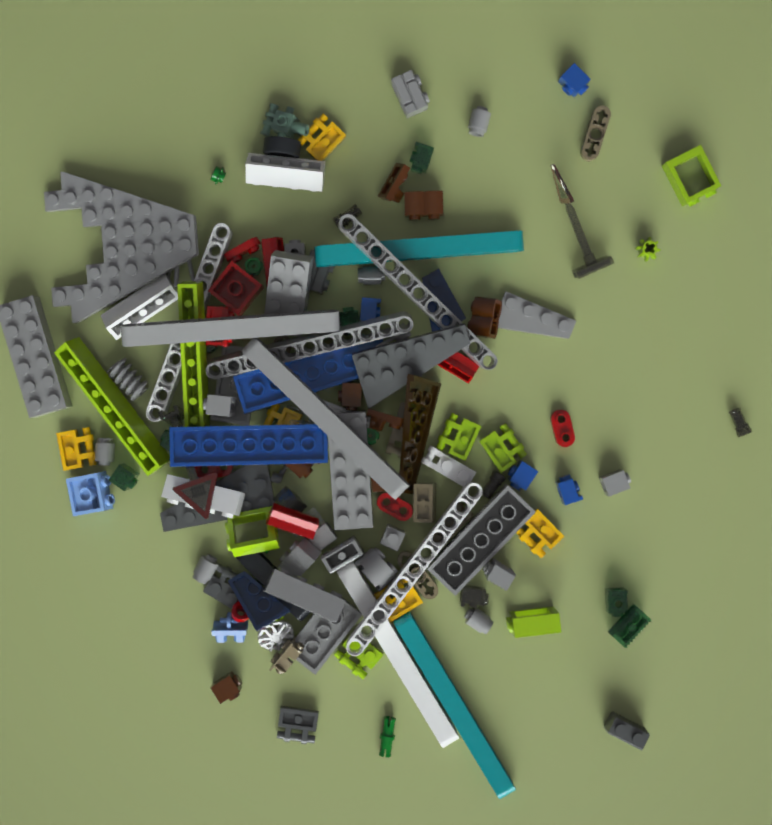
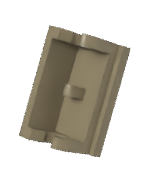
M436 483L414 484L413 522H435Z

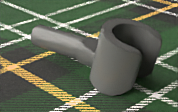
M284 464L280 473L273 472L271 481L277 484L281 483L288 467Z

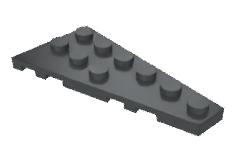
M459 324L352 353L368 408H371L405 386L408 374L420 376L469 345L470 339L466 324Z
M245 465L218 480L215 485L245 493L241 512L270 507L275 503L268 465ZM179 502L178 505H174L160 513L163 532L228 520L227 517L221 516L222 512L216 510L214 514H209L208 519H205L195 509L185 507L186 503Z

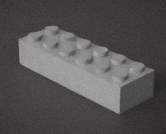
M32 295L0 305V323L29 418H37L73 407L59 360L54 354L56 350L40 297Z
M366 410L335 412L368 444ZM328 436L334 530L373 528L370 476Z
M505 483L435 556L427 569L456 596L535 514V511Z

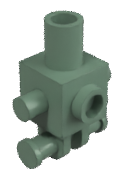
M270 103L269 112L265 114L267 119L263 120L262 124L264 127L260 134L270 136L269 133L272 129L281 137L286 136L294 139L295 134L308 135L310 126L300 122L293 114L294 108L287 106L286 111L283 112L277 110L279 109L278 105Z

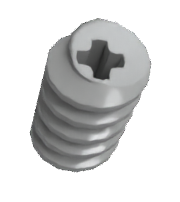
M124 358L110 367L107 373L111 372L110 378L116 377L115 383H121L120 389H126V395L132 394L130 400L134 401L148 389L145 388L147 381L140 382L142 375L135 377L134 375L137 370L130 371L129 369L132 364L125 366L124 363L127 359Z

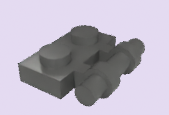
M219 564L216 570L222 573L221 577L219 578L213 574L203 592L232 609L233 605L239 600L230 584L225 580L227 577L231 579L238 574L231 571L232 568Z
M281 706L278 727L286 729L285 731H278L277 738L284 739L285 742L292 740L300 741L301 744L315 743V736L308 735V731L316 732L319 711ZM291 729H299L303 731L302 734L292 733Z

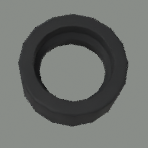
M267 136L264 138L263 153L265 155L291 158L300 157V141L281 136Z

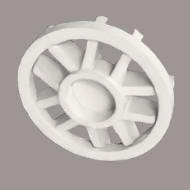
M274 621L262 628L258 633L260 646L269 649L271 652L276 649L280 651V648L287 640L285 638L291 640L294 637L292 626L285 621Z

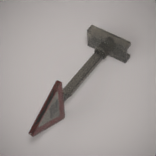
M555 164L550 165L559 201L561 204L564 203L566 205V212L584 255L585 265L572 270L574 278L578 277L580 279L614 264L612 256L606 255L596 259L594 253L591 252L576 211L571 204L574 202V199Z
M178 405L173 406L174 411L169 414L162 410L158 411L160 419L170 424L171 427H183L184 410ZM195 466L186 467L190 481L173 487V491L201 516L208 519L218 474L212 473L198 478Z

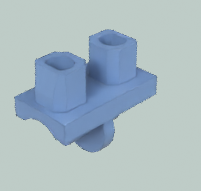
M227 612V618H220V621H214L213 629L211 630L212 636H215L217 643L226 642L227 636H234L236 643H243L245 635H247L248 620L237 622L232 618L231 612Z

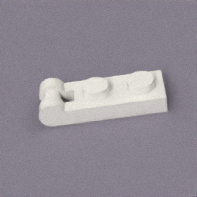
M429 446L428 454L421 460L423 464L463 487L472 481L476 474L474 470L433 446ZM435 455L440 457L437 464L432 462Z

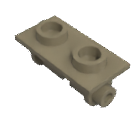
M296 635L291 640L287 639L281 647L283 650L280 654L277 652L270 661L272 665L269 671L276 668L278 674L286 673L293 664V661L288 657L295 661L303 652L304 645L301 642H295Z

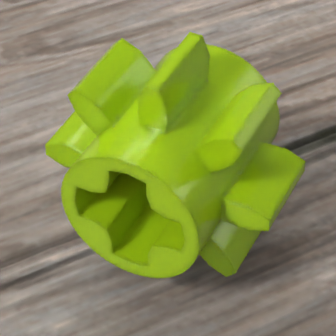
M648 237L646 242L643 239L639 240L641 246L635 247L636 250H639L637 257H644L645 262L649 260V257L653 260L656 259L655 253L661 251L656 245L658 241H651V237ZM650 246L651 249L646 253L645 249Z

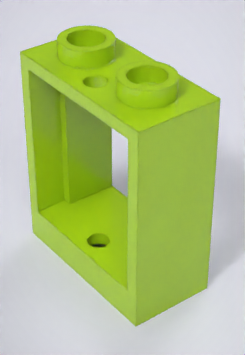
M701 145L662 165L682 207L687 204L691 207L699 203V198L704 195L706 198L713 196L717 193L716 189L721 187ZM697 157L711 186L689 197L675 167Z
M272 506L240 512V516L233 515V518L227 517L228 522L225 523L226 533L229 534V539L226 540L228 551H232L234 557L280 549L278 528L267 525V538L237 543L235 525L267 520Z
M554 606L508 611L509 617H506L507 629L515 638L562 633L560 614Z

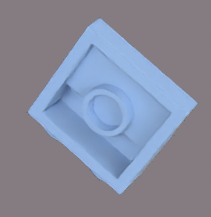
M106 471L66 479L73 516L113 509L115 498L113 494H110L111 478L106 474Z

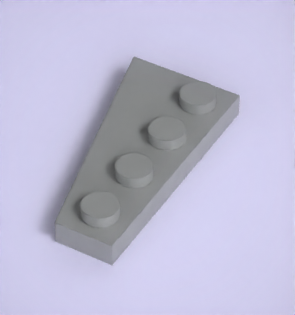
M505 292L501 300L502 310L498 328L569 339L576 320L509 292Z

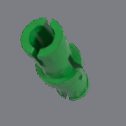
M384 716L383 731L380 733L381 745L379 756L384 757L385 749V757H391L392 741L395 740L393 733L396 718L392 716L390 724L389 716Z

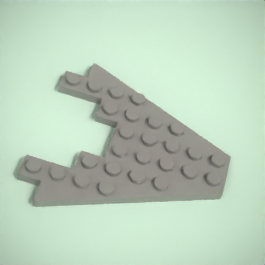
M60 172L62 190L44 192L45 211L56 212L82 209L83 227L101 226L104 263L86 265L87 284L51 288L53 307L71 306L72 323H79L199 255L196 216L66 172Z

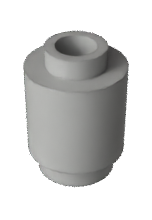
M477 106V109H472L468 125L469 134L483 137L484 133L487 132L491 116L487 108Z
M98 438L97 443H95V461H98V465L110 466V462H114L115 456L113 439Z
M210 554L202 555L193 571L194 575L192 577L203 584L210 581L219 565L216 562L217 558Z
M476 607L473 609L469 608L464 616L466 619L465 623L479 633L487 634L494 623L490 616Z

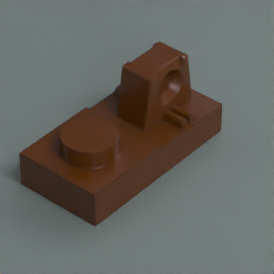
M396 163L378 197L382 200L399 203L404 195L399 186L407 179L410 167L405 164Z
M368 408L366 415L371 416L369 428L382 431L386 422L389 423L388 427L400 430V426L403 427L404 419Z

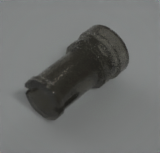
M354 204L343 214L340 213L338 216H335L333 221L338 227V221L343 215L351 214L357 218L359 215H362V212ZM344 219L342 221L343 227L346 228L351 220Z
M740 407L729 411L736 427L737 437L753 432L749 424L746 423Z
M493 470L492 476L489 477L490 480L483 488L482 495L488 499H491L499 485L501 486V483L506 480V477L496 470Z

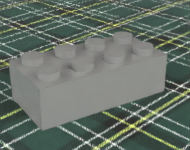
M279 250L273 252L270 259L264 314L307 311L314 256ZM302 334L292 335V336L301 337Z

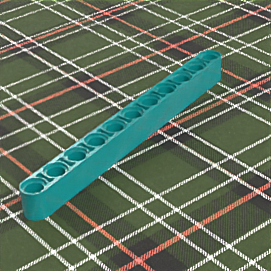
M523 231L380 241L399 261L524 251ZM353 243L314 247L316 267L373 263ZM376 246L372 247V256L379 257L381 250Z
M409 611L394 620L393 623L497 797L502 799L515 791L516 787L411 612Z

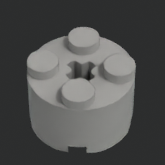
M371 547L354 564L359 566V570L380 592L396 577L398 571L391 563H386L383 560L385 556L379 549Z

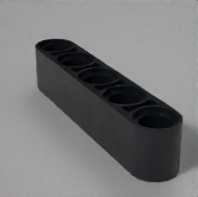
M262 552L236 557L264 587L272 570H278ZM275 597L299 621H303L310 613Z

